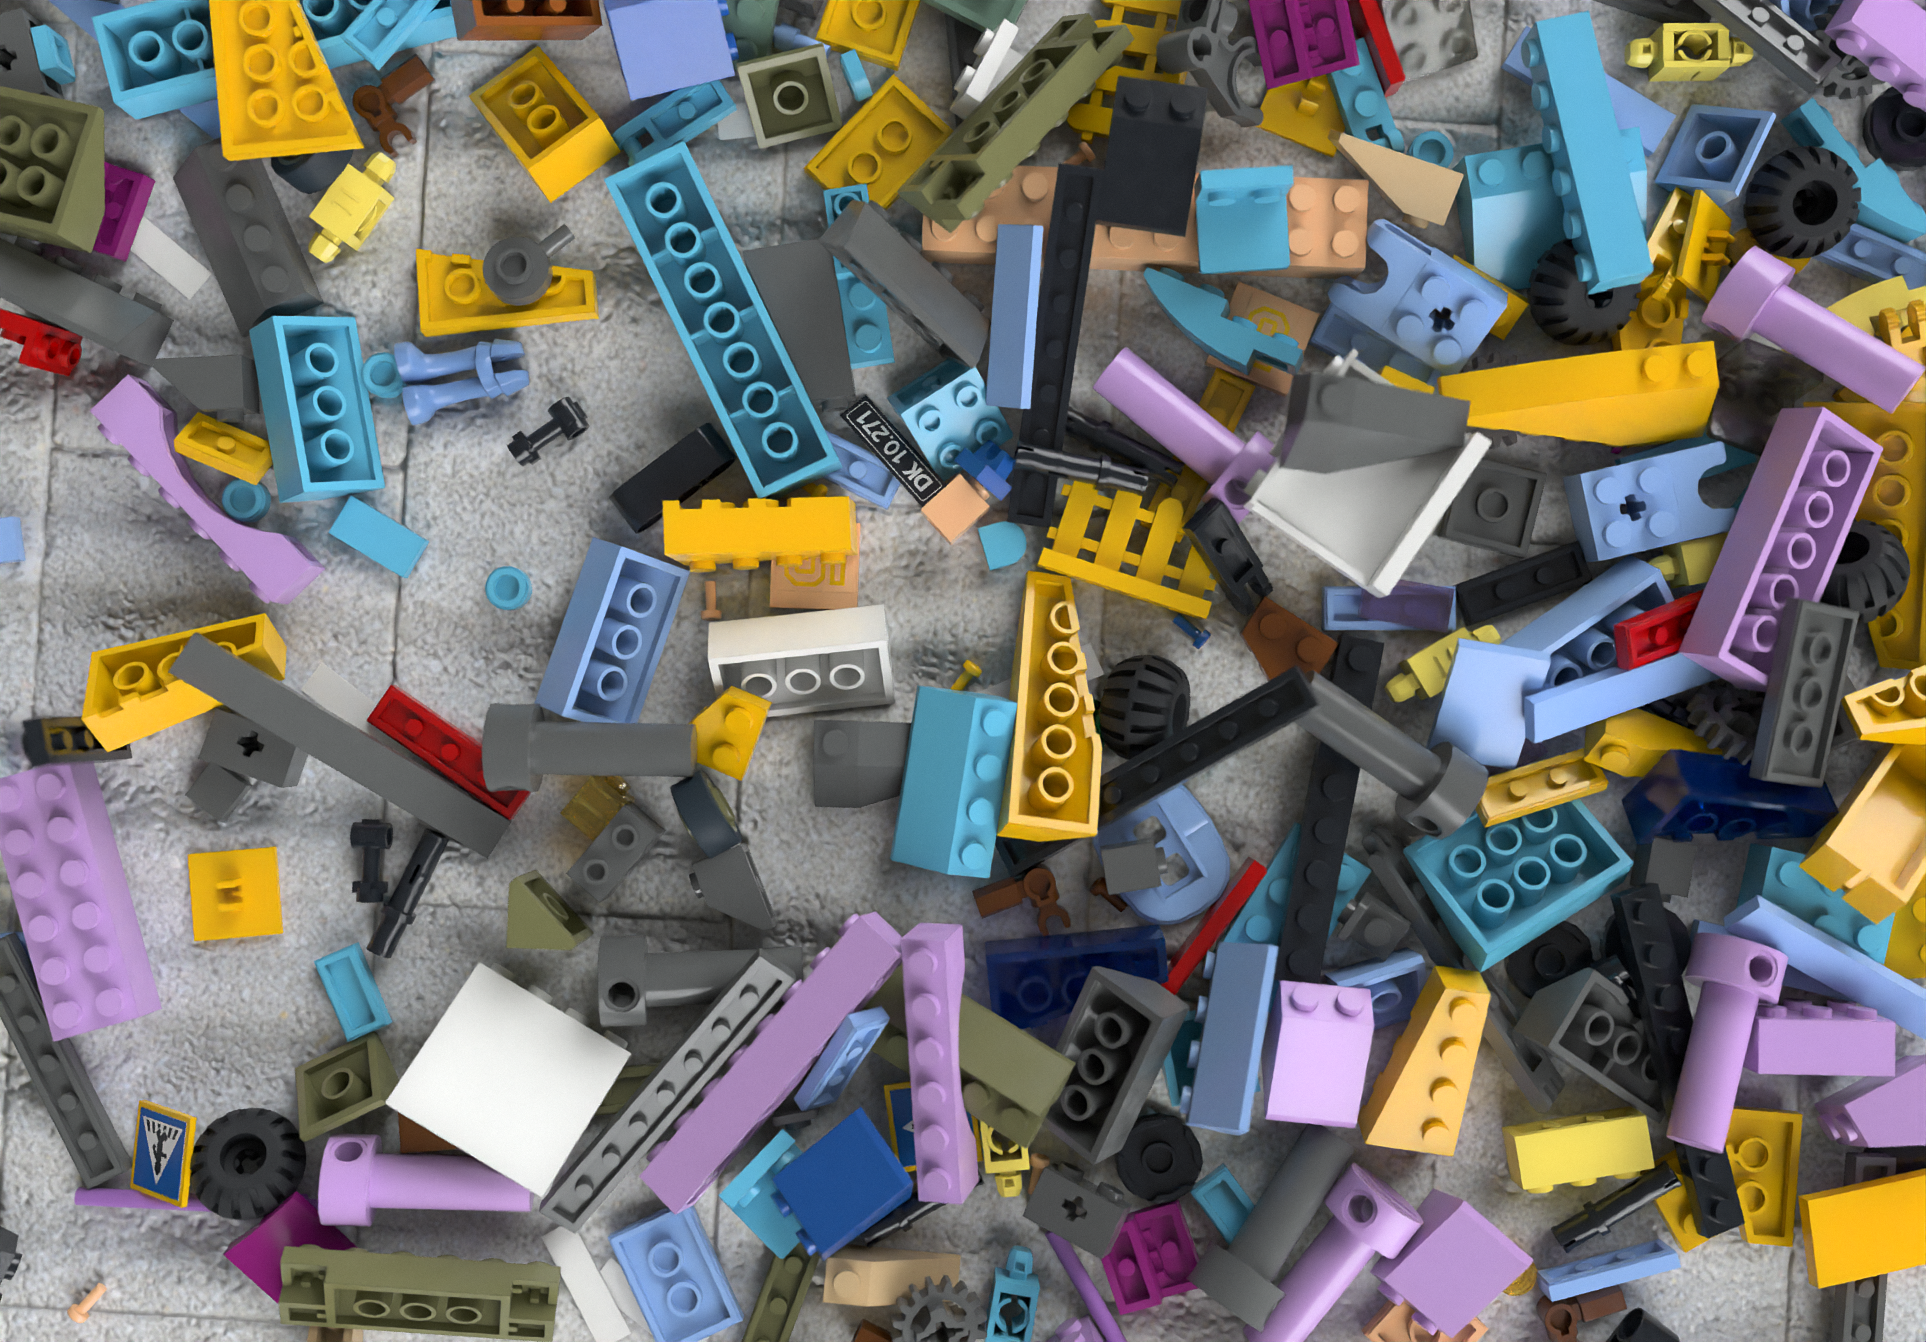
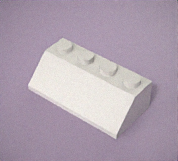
M884 604L709 623L708 663L716 697L732 685L772 702L767 717L895 703Z

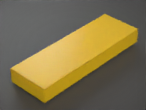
M1584 748L1488 777L1484 794L1475 811L1484 828L1604 791L1609 782L1601 767L1584 761Z

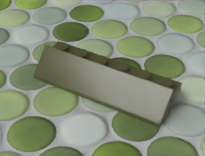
M1090 13L1062 16L898 189L897 192L900 197L950 233L963 220L966 221L978 215L985 206L984 201L989 195L1010 181L1014 168L1023 159L1030 157L1040 148V140L1051 129L1058 127L1068 118L1069 113L1067 111L1079 99L1086 97L1095 89V81L1103 72L1121 61L1123 58L1122 52L1134 40L1126 24L1097 27Z
M901 963L861 1011L879 1006L883 1007L890 1019L870 1050L910 1075L903 964ZM961 993L958 1050L961 1092L965 1111L1027 1149L1032 1144L1050 1107L1057 1101L1076 1063Z
M305 1244L299 1247L284 1246L280 1262L283 1286L278 1302L281 1324L553 1342L561 1278V1267L551 1266L541 1261H533L528 1264L506 1263L498 1258H487L482 1261L465 1260L447 1254L438 1257L415 1256L406 1251L383 1254L370 1253L362 1248H349L345 1251L329 1250L312 1244Z

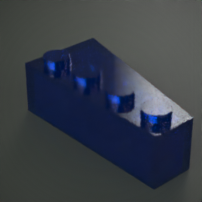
M1670 749L1664 754L1659 762L1621 800L1637 844H1651L1655 840L1654 836L1671 835L1673 843L1691 842L1694 838L1693 834H1714L1717 841H1733L1735 838L1750 832H1754L1756 839L1811 838L1839 814V810L1825 779L1822 788L1749 777L1751 760L1746 765H1742L1735 757L1726 759L1723 755L1705 754L1682 749Z
M1159 924L985 942L991 1011L1021 1030L1029 1027L1034 1029L1048 1024L1049 1020L1072 1013L1092 967L1095 966L1152 980L1158 984L1169 981L1165 937Z

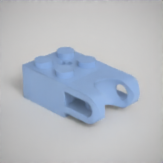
M1385 219L1375 220L1367 231V241L1370 248L1387 262L1388 275L1381 281L1370 284L1358 281L1350 276H1341L1328 289L1330 301L1347 314L1446 376L1458 374L1507 307L1508 293L1437 248H1431ZM1443 307L1449 308L1451 310L1450 318H1437L1434 309L1441 312Z
M1719 441L1563 477L1576 541H1579L1586 562L1602 561L1730 531L1738 512L1737 508L1712 509L1702 502L1698 494V481L1704 471L1716 465L1724 464L1727 460L1724 443ZM1620 504H1626V514H1621Z

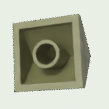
M823 43L736 64L759 149L839 130L843 127Z
M536 869L515 877L509 883L506 948L572 950L594 934L589 926Z
M375 1031L295 1068L300 1139L304 1142L309 1141L386 1104L385 1102L400 1080L379 1035Z

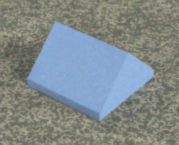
M1692 104L1655 183L1670 192L1677 187L1691 196H1694L1695 190H1702L1721 208L1738 197L1776 115L1772 111Z
M1408 947L1391 952L1386 961L1377 956L1324 974L1328 985L1370 989L1374 1030L1411 1019L1410 1012L1427 981L1425 961L1422 955Z

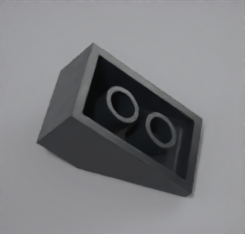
M1118 76L1096 224L1185 237L1203 131L1208 88Z

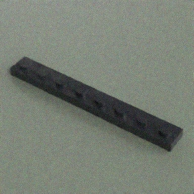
M1064 163L1058 164L1037 309L1030 409H1023L1018 440L1024 443L1056 450H1062L1104 169ZM1014 469L1007 522L1049 528L1052 521L1058 478L1022 469Z
M1342 633L1337 638L1339 644L1335 649L1329 681L1372 710L1385 643ZM1317 739L1277 941L1278 951L1273 980L1319 984L1360 773L1359 766L1319 739Z
M1295 665L1101 775L1097 832L1322 707L1301 667ZM996 836L995 846L1010 877H1017L1087 837L1039 842Z
M1648 882L1612 894L1610 898L1669 1122L1693 1026V1018L1659 886L1657 883ZM1673 1140L1697 1234L1709 1239L1745 1224L1725 1144L1723 1153H1716Z

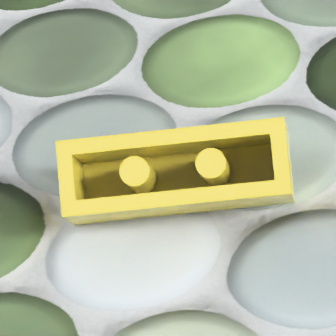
M1631 1106L1502 1127L1510 1179L1529 1193H1546L1554 1189L1553 1185L1568 1182L1573 1186H1588L1595 1184L1599 1177L1611 1175L1617 1179H1631L1640 1176L1641 1170L1655 1168L1646 1115Z

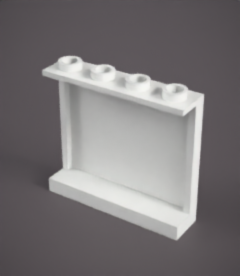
M1354 348L1343 359L1336 355L1323 373L1395 386L1356 360L1355 358L1359 352ZM1284 431L1269 452V454L1275 457L1273 463L1266 473L1259 468L1243 490L1250 495L1243 507L1377 598L1388 596L1492 442L1478 432L1470 436L1465 433L1464 446L1462 448L1330 474H1319L1279 468Z
M479 962L385 1103L544 1199L553 1184V1180L624 1066L630 1061L631 1053L625 1050L628 1042L608 1030L602 1036L588 1028L587 1026L591 1021L572 1008L568 1007L566 1012L563 1013L550 1005L553 998L536 986L530 985L528 990H525L513 983L515 975L503 966L493 962L490 968Z

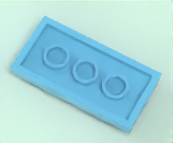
M1294 822L1266 866V875L1239 909L1219 942L1277 946L1300 824ZM1346 853L1343 855L1327 940L1339 923L1337 918L1350 899H1354L1371 872V869ZM1277 980L1272 982L1268 1006L1270 1014L1280 983Z

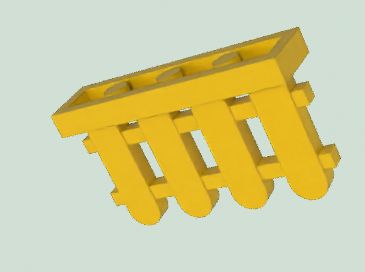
M1100 0L1105 7L1112 8L1113 11L1110 21L1104 19L1094 21L1097 27L1126 24L1123 23L1125 11L1156 16L1154 29L1126 24L1134 40L1122 54L1146 58L1143 71L1114 66L1104 71L1095 81L1096 87L1092 91L1089 105L1077 103L1068 110V125L1072 131L1082 134V142L1092 144L1094 136L1109 138L1113 109L1102 107L1104 95L1115 96L1118 76L1185 85L1188 72L1174 75L1167 74L1166 72H1163V74L1155 73L1158 64L1156 57L1158 41L1163 35L1172 33L1166 31L1169 19L1176 20L1174 32L1176 31L1182 0Z
M1074 481L1072 486L1063 484L1060 495L1068 497L1058 529L1050 526L1046 536L1054 540L1052 549L1043 547L1037 567L1200 620L1207 619L1212 602L1202 599L1205 589L1214 591L1217 581L1209 578L1211 572L1193 544L1191 543L1183 569L1167 564L1177 533L1187 536L1182 529L1186 523L1181 522L1184 508L1179 500L1175 498L1164 499L1159 503L1154 513L1139 508L1142 496H1137V494L1117 490L1114 499L1098 495V490H1094L1092 484ZM1093 506L1110 511L1100 542L1084 537ZM1135 519L1151 524L1141 556L1125 551ZM1079 549L1096 553L1093 563L1077 558ZM1121 562L1136 566L1135 576L1119 572ZM1163 576L1179 580L1176 590L1160 585Z

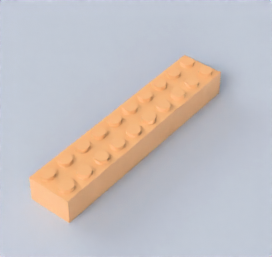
M1017 165L1012 171L1013 176L1010 181L1001 188L994 190L984 201L985 206L983 210L972 219L963 220L952 233L923 214L922 256L928 262L995 265L998 224L1043 226L1040 267H1044L1058 167ZM1199 173L1195 174L1194 184L1198 178ZM1293 177L1294 184L1286 195L1290 252L1289 267L1285 270L1218 274L1338 279L1341 276H1350L1356 279L1365 269L1369 180ZM1194 187L1185 237L1096 224L1089 269L1145 271L1149 267L1159 272L1161 267H1166L1178 273L1201 274L1199 272Z

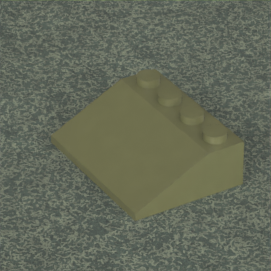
M0 86V233L92 253L105 213L104 110L93 105Z

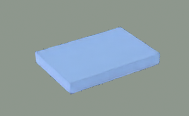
M1458 638L1426 748L1430 750L1440 742L1449 741L1480 764L1515 769L1526 738L1525 697L1541 692L1551 663L1550 654Z
M694 1205L676 1215L666 1207L614 1231L608 1236V1240L655 1342H698L743 1321L744 1314Z

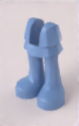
M495 339L493 343L479 341L476 346L441 354H425L411 342H401L394 345L395 361L399 374L407 385H411L403 388V401L407 416L412 425L423 424L429 421L438 409L474 398L489 396L493 399L502 393L509 396L530 384L529 372L526 370L493 373L492 363L511 361L525 356L522 343L519 341ZM476 369L478 377L432 386L413 385Z

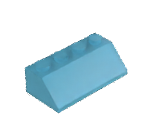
M271 316L250 329V338L280 503L319 501L385 488L369 393L363 384L361 376L363 359L355 317Z
M917 685L890 854L892 861L949 875L990 877L1017 702L997 695Z

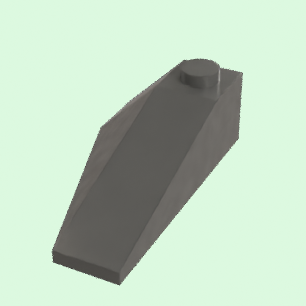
M1316 372L1293 375L1279 468L1330 474L1462 448L1464 446L1470 401Z
M814 720L813 775L815 807L861 808L900 796L911 722Z
M1587 967L1536 991L1514 1030L1660 1124L1666 1115L1647 1037L1644 1033L1643 1022L1631 1012L1627 1005L1629 1000L1623 990L1597 971Z

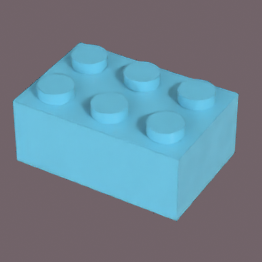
M1750 843L1736 909L1759 895L1876 962L1884 964L1895 912L1876 925L1842 899L1845 893L1842 889L1838 888L1832 892L1801 869L1799 864L1806 856L1805 854Z

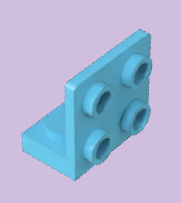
M1293 165L1200 171L1194 184L1199 272L1201 274L1285 270L1289 267L1290 252L1286 195L1294 184Z
M946 359L887 397L894 411L908 427L930 466L943 481L963 470L954 460L965 447L974 454L989 439L999 447L1013 437V432L999 407L986 405L987 386L976 367L972 369Z
M784 1129L718 1195L780 1259L785 1258L800 1242L795 1232L801 1229L792 1214L786 1218L783 1217L770 1197L776 1191L773 1187L772 1178L803 1153L794 1144L795 1140Z

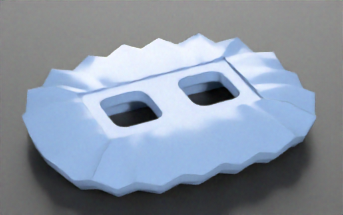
M1183 784L1101 829L1095 837H1092V844L1103 867L1100 846L1137 840L1133 833L1134 827L1151 816L1158 818L1165 829L1166 835L1162 840L1155 843V848L1163 847L1166 858L1174 853L1180 854L1189 869L1188 874L1172 885H1166L1161 879L1162 886L1119 893L1121 898L1138 917L1155 925L1181 924L1201 914L1220 898L1230 879V858L1222 838L1200 802Z

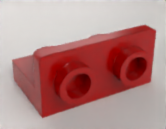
M0 308V328H2L0 337L23 345L19 358L20 364L70 376L71 370L77 366L81 359L82 336L52 324Z

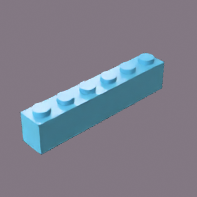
M1589 11L1536 21L1521 44V58L1524 66L1530 68L1533 79L1531 88L1532 103L1537 111L1540 110L1544 124L1542 144L1544 150L1547 153H1551L1554 165L1552 184L1556 195L1561 196L1565 210L1563 214L1564 233L1568 239H1572L1574 249L1579 253V255L1574 257L1578 282L1587 281L1588 294L1608 291L1606 289L1639 284L1654 270Z

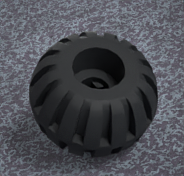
M1800 146L1787 149L1766 161L1754 174L1752 181L1749 182L1744 195L1746 196L1745 204H1743L1744 218H1746L1747 222L1746 226L1758 244L1774 255L1791 259L1817 256L1841 242L1850 232L1852 224L1856 222L1860 212L1856 202L1862 201L1861 188L1853 189L1852 185L1856 184L1859 179L1853 168L1847 164V161L1830 150L1814 146ZM1801 197L1802 206H1797L1793 209V199Z
M1565 238L1555 243L1551 250H1546L1537 261L1538 267L1532 269L1528 281L1531 283V288L1527 290V300L1531 306L1530 313L1545 334L1563 344L1581 346L1603 342L1615 336L1617 330H1622L1631 320L1629 314L1631 311H1636L1640 300L1636 295L1641 292V282L1639 284L1606 289L1608 291L1588 294L1587 281L1578 282L1574 257L1579 255V253L1574 249L1572 239Z
M1854 518L1819 603L1859 611L1858 621H1862L1863 624L1875 620L1877 616L1885 615L1902 598L1910 576V562L1902 543L1882 525L1865 519L1857 522Z
M1138 655L1119 662L1112 669L1105 683L1104 693L1101 698L1100 730L1102 738L1105 740L1104 743L1116 755L1130 760L1187 727L1191 704L1190 684L1185 672L1176 664L1157 655Z
M247 1108L228 1112L207 1126V1129L199 1136L194 1145L190 1162V1182L194 1193L208 1210L224 1218L250 1220L270 1214L297 1190L306 1168L305 1144L300 1139L299 1131L294 1124L275 1111L263 1108ZM248 1157L251 1161H255L260 1157L261 1159L256 1163L258 1167L256 1172L252 1174L247 1171L244 1172V1167L241 1164L244 1159Z

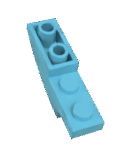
M1813 97L1780 120L1799 147L1814 146L1825 148L1843 158L1853 168L1859 180L1852 186L1853 189L1861 188L1862 200L1856 202L1860 210L1855 222L1856 224L1904 244L1926 234V214L1923 208L1917 202L1911 200L1901 187L1897 173L1891 167L1885 165L1881 158L1864 166L1859 160V153L1855 146L1842 137L1833 125V119L1829 111L1823 106L1818 105Z
M867 184L823 190L829 227L852 200L864 201L867 204L869 202ZM833 256L851 369L895 363L886 304Z
M1149 267L1146 268L1143 276L1158 305L1172 323L1206 353L1248 376L1256 360L1291 375L1298 374L1304 358L1303 350L1297 348L1299 343L1296 340L1281 333H1274L1273 337L1256 331L1258 328L1256 324L1239 316H1234L1232 321L1227 319L1231 312L1228 300L1224 298L1225 294L1221 290L1211 285L1201 283L1198 288L1183 282L1184 276L1172 269L1161 267L1158 272Z

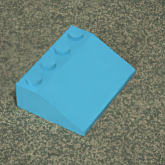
M1633 127L1619 130L1645 238L1647 239V168L1640 128ZM1539 143L1464 156L1452 170L1464 174L1455 198L1467 262L1514 291L1531 288V283L1528 281L1532 269H1536L1539 265L1537 263L1538 259L1546 250H1551L1555 243L1567 238L1563 229V214L1565 210L1562 198L1556 195L1552 184L1554 165L1551 153H1547L1544 150L1543 144Z
M1579 798L1484 828L1477 812L1474 810L1464 824L1453 834L1442 840H1434L1425 835L1404 848L1403 851L1451 936L1480 973L1624 883L1634 863Z

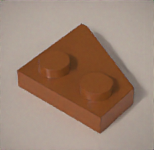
M1266 596L1262 597L1239 633L1249 651L1253 653L1258 661L1259 668L1267 681L1295 665L1300 666L1304 674L1309 670H1315L1320 674L1339 644Z

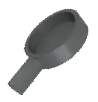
M563 224L539 244L529 238L517 236L499 241L488 251L483 262V276L486 284L492 293L504 303L521 306L537 301L546 293L552 281L553 271L549 258L574 240L575 236Z

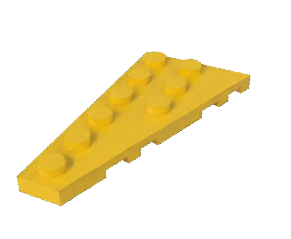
M209 0L222 152L226 159L235 161L364 148L299 0Z
M1802 402L1804 408H1826L1883 447L1855 519L1857 522L1861 519L1875 522L1897 537L1909 558L1910 576L1907 588L1898 603L1885 615L1877 616L1875 620L1867 622L1880 667L1913 670L1926 665V402H1901L1892 414L1872 402Z

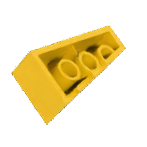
M849 496L787 499V506L779 507L778 500L766 498L748 499L743 502V508H735L734 503L720 502V499L702 500L699 509H684L679 505V500L663 501L665 555L685 566H689L690 572L716 571V564L733 563V569L737 570L759 568V561L776 560V566L796 567L803 565V558H820V564L846 563V556L858 555L856 503Z
M266 613L92 652L81 720L103 748L110 752L224 705L169 673L178 656L196 632L276 680H284L287 646Z
M1434 966L1410 1012L1411 1019L1403 1035H1398L1392 1047L1393 1054L1384 1072H1379L1372 1086L1374 1091L1367 1105L1363 1104L1358 1113L1357 1121L1365 1144L1454 1156L1491 997L1479 971Z

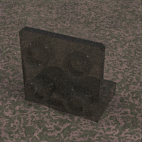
M1377 0L1406 76L1403 84L1473 60L1478 56L1470 0Z
M1745 338L1716 361L1719 388L1708 418L1706 434L1713 440L1721 441L1724 444L1761 457L1781 409L1794 408L1795 401L1823 383L1824 373L1789 353Z

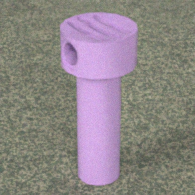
M1756 246L1749 249L1729 272L1714 294L1702 316L1701 322L1741 346L1754 333H1757L1892 414L1913 388L1926 367L1789 288L1788 285L1796 271L1793 267Z
M1127 347L1123 348L1098 378L1093 389L1212 485L1201 500L1205 504L1211 498L1221 500L1236 523L1239 524L1250 512L1243 507L1250 496L1243 490L1259 468L1266 473L1275 460V457L1269 454L1274 443L1257 431L1249 442L1245 444Z
M1704 932L1695 934L1685 980L1702 989L1666 1137L1703 1150L1723 1153L1757 1004H1778L1788 957L1782 952L1733 936Z
M333 1133L326 1144L321 1165L318 1211L320 1223L324 1226L370 1227L374 1221L377 1208L531 1212L534 1193L471 1155L383 1153L382 1140L379 1135Z
M1356 1163L1350 1164L1324 1199L1325 1204L1333 1213V1217L1277 1285V1288L1283 1291L1286 1296L1272 1311L1263 1332H1259L1248 1323L1245 1325L1243 1331L1250 1342H1304L1376 1251L1391 1259H1394L1424 1223L1421 1216L1397 1191L1377 1175Z

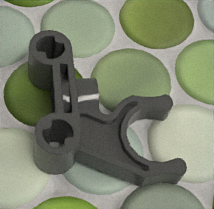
M1182 0L1176 31L1163 35L1156 47V57L1161 69L1167 74L1172 75L1190 72L1199 87L1208 88L1207 98L1221 118L1234 121L1241 128L1261 125L1264 117L1262 110L1248 107L1242 101L1237 90L1236 74L1241 60L1246 58L1254 67L1262 66L1257 40L1253 36L1229 41L1227 39L1237 21L1238 11L1236 6L1228 0Z

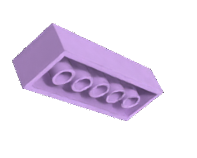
M1824 407L1781 409L1678 651L1680 654L1740 689L1767 691L1786 597L1819 603L1881 456L1883 447Z
M94 763L38 767L0 778V851L53 1042L139 1018L162 1009Z

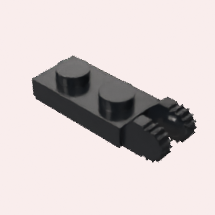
M1211 498L1182 529L1225 593L1228 601L1231 602V605L1241 615L1248 616L1255 609V605L1243 586L1248 583L1251 589L1262 597H1267L1273 591V587L1262 570V562L1224 502Z

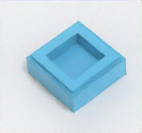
M47 25L30 28L40 71L60 85L75 82L76 75L68 40Z

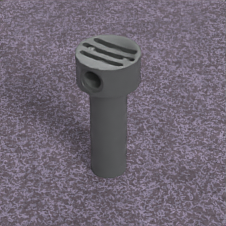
M1309 670L1305 673L1322 707L1295 721L1297 725L1397 792L1395 811L1398 816L1432 839L1442 840L1453 834L1464 824L1477 807L1488 783V770L1482 764L1449 741L1440 742L1430 750L1315 670Z
M492 703L486 713L482 738V766L485 784L490 792L503 790L537 792L542 784L543 775L693 777L696 771L697 731L695 724L545 721L540 704L512 705Z
M646 935L601 937L598 952V1002L601 1026L647 1025L649 1007L711 1004L758 949L648 953ZM802 947L761 948L795 972L796 981L793 984L799 980L803 981Z
M1307 1124L1227 1250L1225 1251L1210 1241L1200 1261L1186 1279L1262 1333L1272 1311L1286 1296L1283 1291L1272 1284V1281L1356 1150L1324 1126Z

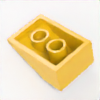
M539 46L532 49L468 96L550 203L621 152L601 118Z

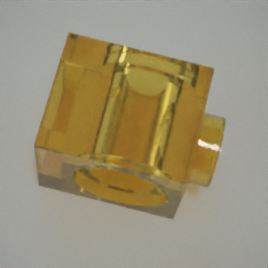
M591 776L560 814L589 839L594 841L624 805L633 803L635 798L628 793L631 786L621 776Z

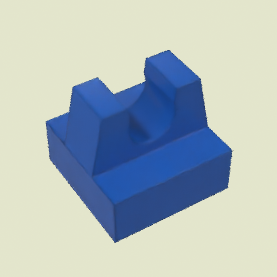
M990 439L974 454L965 447L954 460L1000 501L1012 489L1005 480L1013 469L1014 460Z

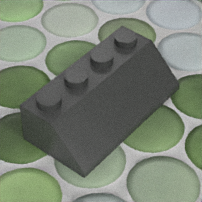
M221 137L196 147L173 176V180L241 336L244 338L250 336V329L271 316H296L323 304V299L262 159L229 161L223 156Z
M852 200L818 242L944 359L973 369L979 362L991 326V321L981 313L985 308L984 305L968 291H964L961 294L951 284L954 277L945 267L936 261L930 264L920 254L923 247L915 238L905 231L899 234L888 224L891 216L873 200H870L868 204L864 201Z
M18 236L14 244L0 238V298L114 352L152 367L153 359H156L174 322L173 319L159 313L162 304L137 292L133 300L120 295L122 285L96 274L93 281L80 276L83 267L58 255L54 263L41 257L44 251L43 248Z
M1100 966L1092 967L1055 1048V1051L1076 1064L1057 1101L1050 1107L1042 1125L1093 1165L1121 1151L1190 1006L1155 981Z

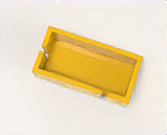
M1887 743L1875 754L1799 864L1801 869L1832 892L1838 888L1842 889L1845 892L1842 899L1876 925L1908 902L1926 874V745Z

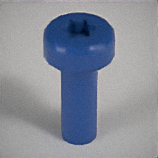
M1180 613L1172 621L1195 640L1192 645L1197 649H1200L1211 636L1209 631L1205 629L1201 632Z

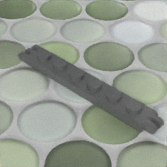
M1382 824L1375 825L1362 839V845L1369 854L1368 864L1378 877L1383 889L1388 892L1403 914V917L1412 922L1410 927L1428 951L1430 959L1437 966L1478 971L1444 924L1403 853L1406 846L1401 838L1392 835L1386 826ZM1486 969L1480 975L1491 997L1482 1035L1490 1043L1500 1058L1504 1069L1512 1076L1533 1109L1538 1113H1547L1552 1103L1557 1099L1558 1094L1565 1087V1082L1544 1050L1514 1030L1521 1016L1490 970Z

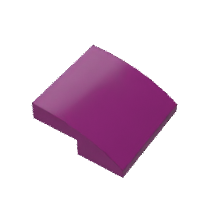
M1248 0L1267 90L1360 65L1347 0Z
M104 161L105 213L92 251L126 262L155 180L144 174L111 165Z
M295 1191L278 1208L265 1215L260 1223L232 1241L223 1255L279 1304L283 1286L280 1262L284 1246L299 1247L305 1244H312L323 1249L343 1251L358 1247L335 1226L322 1225L320 1223L319 1211L300 1193Z
M1179 1199L1173 1202L1154 1204L1128 1213L1111 1252L1101 1259L1119 1314L1123 1315L1161 1305L1164 1297L1198 1289V1287L1186 1279L1200 1260Z

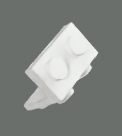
M1004 18L993 32L988 28L985 29L973 50L978 55L973 66L967 65L954 86V89L959 93L949 111L965 120L1022 60L1023 56L1010 48L1019 30L1017 26Z

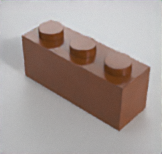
M450 0L458 41L583 40L603 25L598 0Z

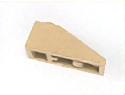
M1330 129L1328 139L1366 180H1369V184L1391 208L1404 213L1403 222L1426 230L1429 222L1444 226L1464 174Z
M846 1244L827 1258L823 1302L866 1307L897 1305L896 1300L898 1297L909 1300L912 1296L908 1287L910 1284H914L919 1290L925 1288L924 1282L927 1276H930L934 1285H940L943 1275H948L954 1288L959 1281L961 1255L874 1246L868 1249L864 1245Z

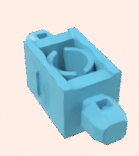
M1013 1246L1008 1253L1006 1269L995 1267L991 1293L989 1295L988 1309H986L987 1320L985 1322L987 1338L984 1339V1342H1031L1040 1285L1038 1274L1032 1273L1033 1255L1028 1247ZM1011 1294L1017 1295V1304L1023 1307V1311L1018 1316L1012 1317V1326L1006 1325V1316L1000 1312V1309L1004 1304L1011 1302Z

